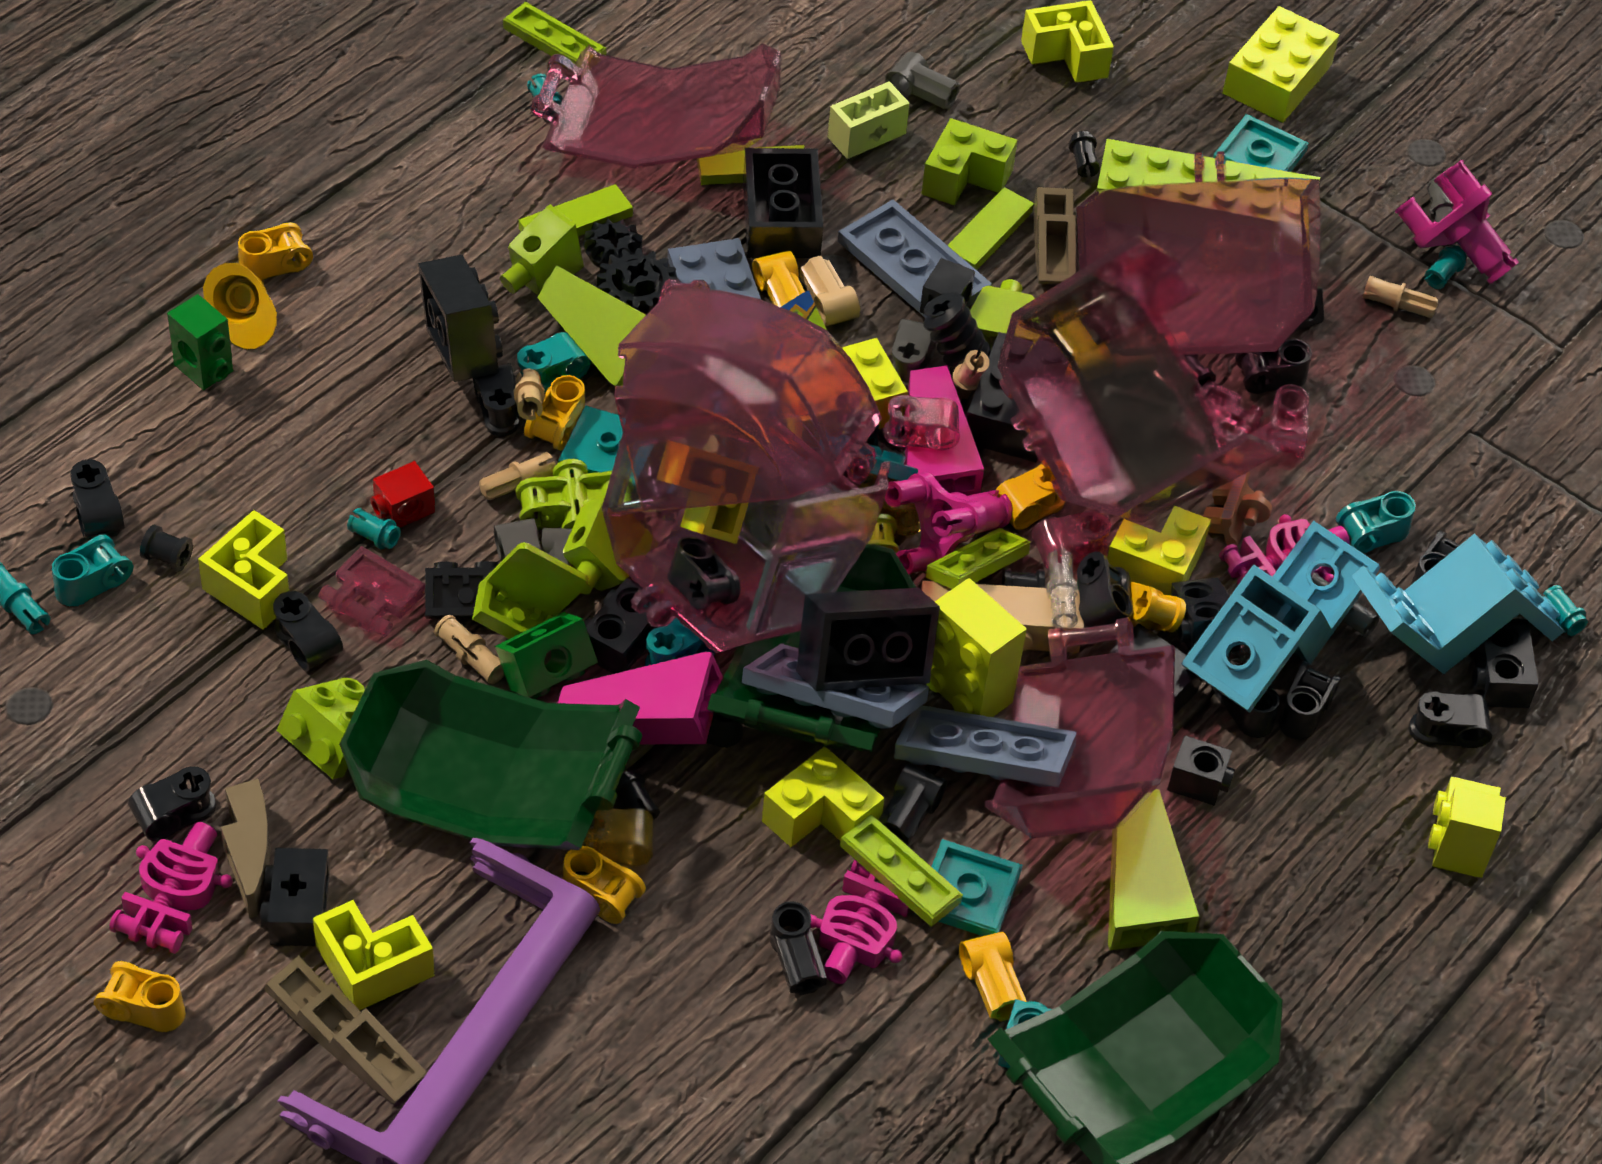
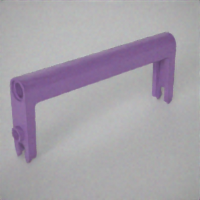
M472 838L470 844L474 848L472 849L473 855L470 859L476 863L472 868L473 872L543 909L540 916L386 1131L377 1132L294 1090L289 1097L281 1096L277 1102L289 1110L282 1111L279 1117L294 1128L307 1134L308 1138L317 1146L323 1149L331 1147L361 1164H424L599 914L600 907L595 898L585 890L530 863L526 857L519 853H510L483 839Z

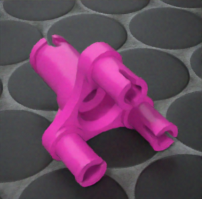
M1460 160L1433 180L1453 204L1451 207L1453 211L1438 223L1434 221L1432 223L1414 197L1395 210L1415 235L1412 239L1419 248L1452 245L1457 242L1481 274L1485 273L1488 277L1486 281L1489 284L1499 279L1511 270V267L1519 263L1516 258L1513 259L1511 257L1509 248L1486 220L1490 216L1487 210L1492 192L1485 184L1481 186L1463 160Z
M928 472L913 474L907 480L891 481L888 483L889 485L884 487V498L889 506L899 507L900 505L914 503L919 516L921 527V543L919 547L910 550H900L896 553L909 575L919 571L927 572V565L952 553L959 543L967 542L974 534L1004 528L1012 518L1011 502L1006 494H1002L998 498L999 490L969 496L959 492L948 493L935 477Z

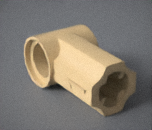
M822 256L810 258L800 268V278L806 289L809 290L825 327L858 318L860 315V305L853 287L843 285L830 260H825Z

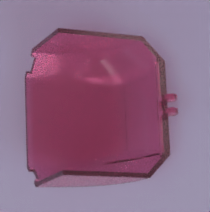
M1220 151L1217 152L1215 157L1217 181H1204L1205 158L1202 153H1195V182L1134 185L1096 191L1076 207L1083 322L1091 329L1093 328L1122 357L1276 351L1314 310L1320 265V180L1289 177L1226 180L1225 152Z
M693 288L672 289L618 345V356L621 359H625L623 385L615 386L614 398L642 512L789 499L841 478L845 471H847L851 481L860 485L875 467L877 462L875 459V449L867 444L866 441L882 420V417L868 385L851 358L827 330L792 311L758 298L727 291Z

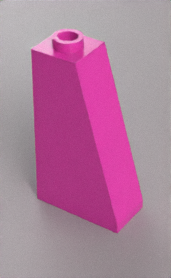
M948 366L910 371L907 395L905 464L917 468L918 473L928 472L932 474L948 493L959 492L969 496L981 492L984 467Z
M702 652L563 686L558 703L619 705L627 699L640 706L633 723V727L640 730L643 735L640 744H706L714 715L707 708L711 693L715 694L723 676L712 652Z

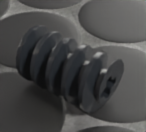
M957 292L945 293L926 304L924 314L927 317L923 322L924 328L927 331H931L930 339L934 343H938L936 346L937 351L944 355L943 362L945 365L951 366L949 369L951 376H953L955 368L963 364L966 355L970 351L978 350L974 359H978L981 351L989 358L991 353L990 345L985 341L982 331L978 329L977 322L972 317L970 309L965 305L962 295Z

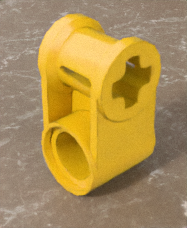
M291 222L268 229L247 232L238 241L239 264L247 267L261 281L269 277L304 270L311 264L314 256L311 248L302 241L303 234L300 227Z
M571 375L560 376L551 383L542 403V414L538 416L535 412L536 419L526 420L524 435L533 439L536 436L553 443V447L560 451L565 448L585 407L584 384L579 378Z
M1046 462L1016 478H1011L1001 483L995 490H999L998 498L1002 494H1006L1011 502L1012 518L1010 524L1016 530H1022L1031 526L1034 522L1060 511L1065 504L1063 489L1068 483V473L1061 465Z
M1130 581L1133 614L1120 622L1133 627L1139 623L1150 631L1153 629L1171 633L1178 629L1185 616V601L1177 596L1163 595V592L1151 586Z
M582 846L580 850H569L564 857L562 879L585 890L595 898L600 907L598 916L609 923H621L626 916V908L634 898H640L646 891L643 880L635 872L620 866L597 852L594 848ZM576 872H586V873H589V874H588V875H578V874H576Z
M118 961L112 965L110 969L111 979L104 992L97 994L94 999V1006L103 1015L117 1021H127L148 1027L158 1032H168L176 1029L182 1024L186 1015L179 983L175 978L142 969L124 961ZM169 1001L166 1004L157 1005L160 1002Z

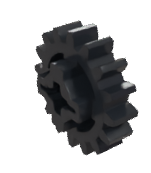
M637 248L635 254L630 255L624 249L622 250L621 258L611 254L609 256V264L601 263L600 274H597V288L653 318V310L656 309L664 313L666 311V303H674L675 294L678 289V278H676V268L668 267V259L666 257L657 260L655 251L650 252L646 256L643 255L641 248Z

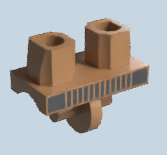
M1238 468L1234 480L1216 479L1212 495L1214 504L1224 505V507H1206L1203 514L1204 517L1211 519L1208 533L1224 534L1227 546L1231 544L1238 546L1245 525L1254 526L1256 523H1263L1269 519L1272 512V505L1265 498V494L1259 490L1254 492L1247 483L1250 476L1249 469Z

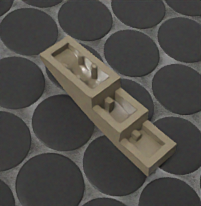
M300 956L296 957L266 983L264 990L307 1033L357 1077L392 1104L399 1101L427 1074L426 1070L366 1008L361 1012L333 982L327 986Z

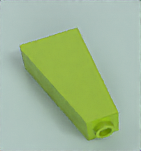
M557 265L544 282L543 289L537 297L605 378L626 394L629 382L636 375H642L654 365L673 333L655 319Z
M1135 789L1124 794H1118L1112 826L1108 946L1110 951L1145 946L1161 931L1194 933L1199 914L1160 790L1144 791Z

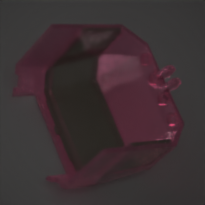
M1136 235L1013 312L997 368L1003 377L999 380L1002 390L1010 400H1015L1020 410L1017 415L1011 418V422L1015 429H1024L1027 433H1030L1023 439L1022 443L1026 450H1035L1037 457L1045 467H1050L1055 477L1052 480V485L1058 496L1063 501L1067 500V502L1145 523L1173 509L1174 505L1178 507L1237 479L1281 453L1276 439L1270 440L1269 438L1271 434L1276 432L1274 424L1271 422L1251 434L1245 432L1230 441L1163 317L1202 292L1194 281L1187 285L1178 274L1183 268L1174 254L1140 235Z

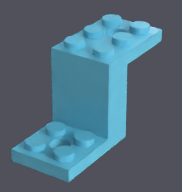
M1313 520L1273 577L1253 564L1181 664L1250 713L1292 654L1311 664L1363 593L1352 578V575L1363 566L1376 575L1381 567L1374 560ZM1323 566L1332 568L1335 574L1333 581L1329 585L1318 586L1313 583L1312 577L1316 569ZM1236 645H1246L1251 651L1249 660L1239 666L1231 664L1228 659L1230 650Z
M1475 533L1406 590L1400 587L1396 589L1382 572L1376 576L1365 566L1352 575V578L1390 632L1443 674L1519 613L1551 641L1565 632L1556 620L1561 614L1547 597H1542L1537 591L1540 586L1525 569L1522 571L1513 558L1509 555L1506 556L1493 540L1486 544Z

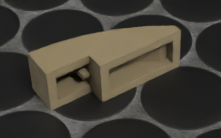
M1037 187L1034 197V241L1038 284H1076V217L1073 215V189Z
M259 779L225 788L228 813L232 824L221 827L224 852L249 919L259 915L262 901L266 894L265 868L266 865H270L271 847L266 807Z

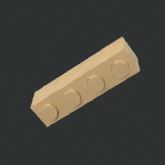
M922 581L921 590L934 602L952 590L934 581ZM977 584L1027 628L1023 651L1038 650L1053 651L1055 653H1079L1084 630V622L1079 611V590Z

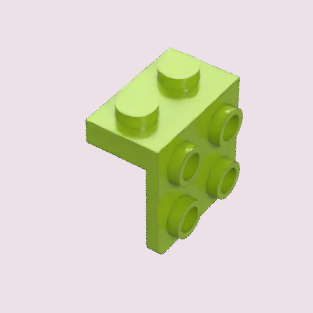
M519 543L479 583L472 620L510 639L558 615L587 587L588 576L529 543Z
M341 678L294 690L276 731L331 779L343 777L348 766L339 743L365 691L364 686L355 679Z

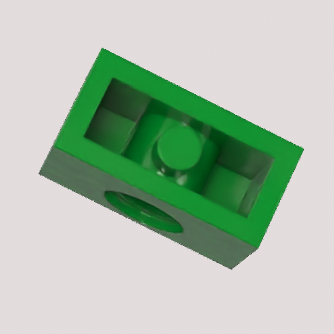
M199 294L167 313L174 366L204 391L216 382L224 380L234 371L228 319Z
M562 612L495 646L510 690L529 698H537L549 693L551 686L563 680L568 681L581 677L585 674L586 668L598 663L583 618L566 612ZM549 651H551V659L548 662V664L545 665V656Z

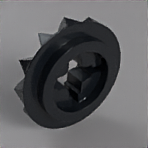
M608 218L604 224L594 222L592 229L585 231L584 250L590 259L599 264H609V256L611 254L621 258L622 250L624 249L630 255H634L637 248L642 249V235L637 233L636 225L626 226L623 219L618 223H612ZM609 237H615V240L618 241L617 248H614V244H611V241L608 240Z

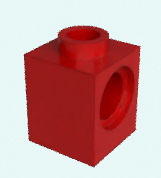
M415 461L373 479L374 496L370 498V502L378 518L392 519L396 522V526L401 528L435 513L434 486Z

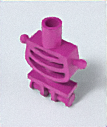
M1282 515L1279 518L1280 524L1275 525L1270 530L1266 544V556L1251 536L1243 538L1240 554L1238 553V547L1235 544H1231L1220 552L1219 557L1228 564V573L1232 578L1240 577L1237 585H1239L1253 564L1273 577L1308 529L1310 523L1306 519L1291 521L1289 515ZM1339 525L1328 529L1350 544L1349 535L1343 526ZM1323 566L1315 570L1320 577L1329 583L1334 579V575L1330 574L1332 570L1330 567Z
M196 822L182 845L161 839L151 851L145 845L139 846L136 849V855L143 859L139 866L141 885L144 892L154 901L125 892L121 898L123 911H115L110 921L109 930L114 933L119 931L128 934L129 940L138 942L142 936H146V945L155 949L159 945L169 949V952L176 954L182 945L184 934L189 936L193 929L191 915L179 910L203 908L210 902L216 884L221 885L223 888H229L233 884V878L230 875H220L217 857L207 854L217 837L216 830L206 823ZM154 876L158 882L154 881L151 877Z
M855 859L851 870H847L844 876L842 891L851 895H840L831 899L826 907L823 919L811 915V928H820L819 946L832 951L823 967L826 977L837 984L846 982L856 961L868 967L876 968L886 956L892 963H899L902 959V954L899 950L892 949L895 942L897 922L888 910L907 917L910 908L883 884L878 883L879 880Z

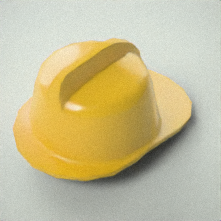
M223 263L213 268L206 276L203 286L204 300L228 319L230 341L243 349H256L265 345L276 329L277 312L263 282L247 267L238 263Z

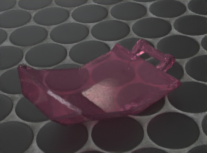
M762 43L741 57L670 69L602 55L589 45L580 52L576 65L560 54H554L550 57L547 64V76L539 95L533 98L530 110L535 116L552 122L542 146L545 150L631 168L744 151L745 148H749L764 137L780 91L781 53ZM562 78L567 80L569 84L559 106L552 99Z
M1130 618L1117 619L1115 624L1064 631L1062 627L1049 629L1048 640L1051 662L1020 666L1014 694L1013 721L1077 732L1075 749L1059 787H1038L1030 782L1014 779L1000 780L994 799L985 801L987 809L1032 839L1115 829L1123 826L1160 784L1173 737L1175 645L1134 650V632ZM1117 640L1118 653L1067 660V647Z

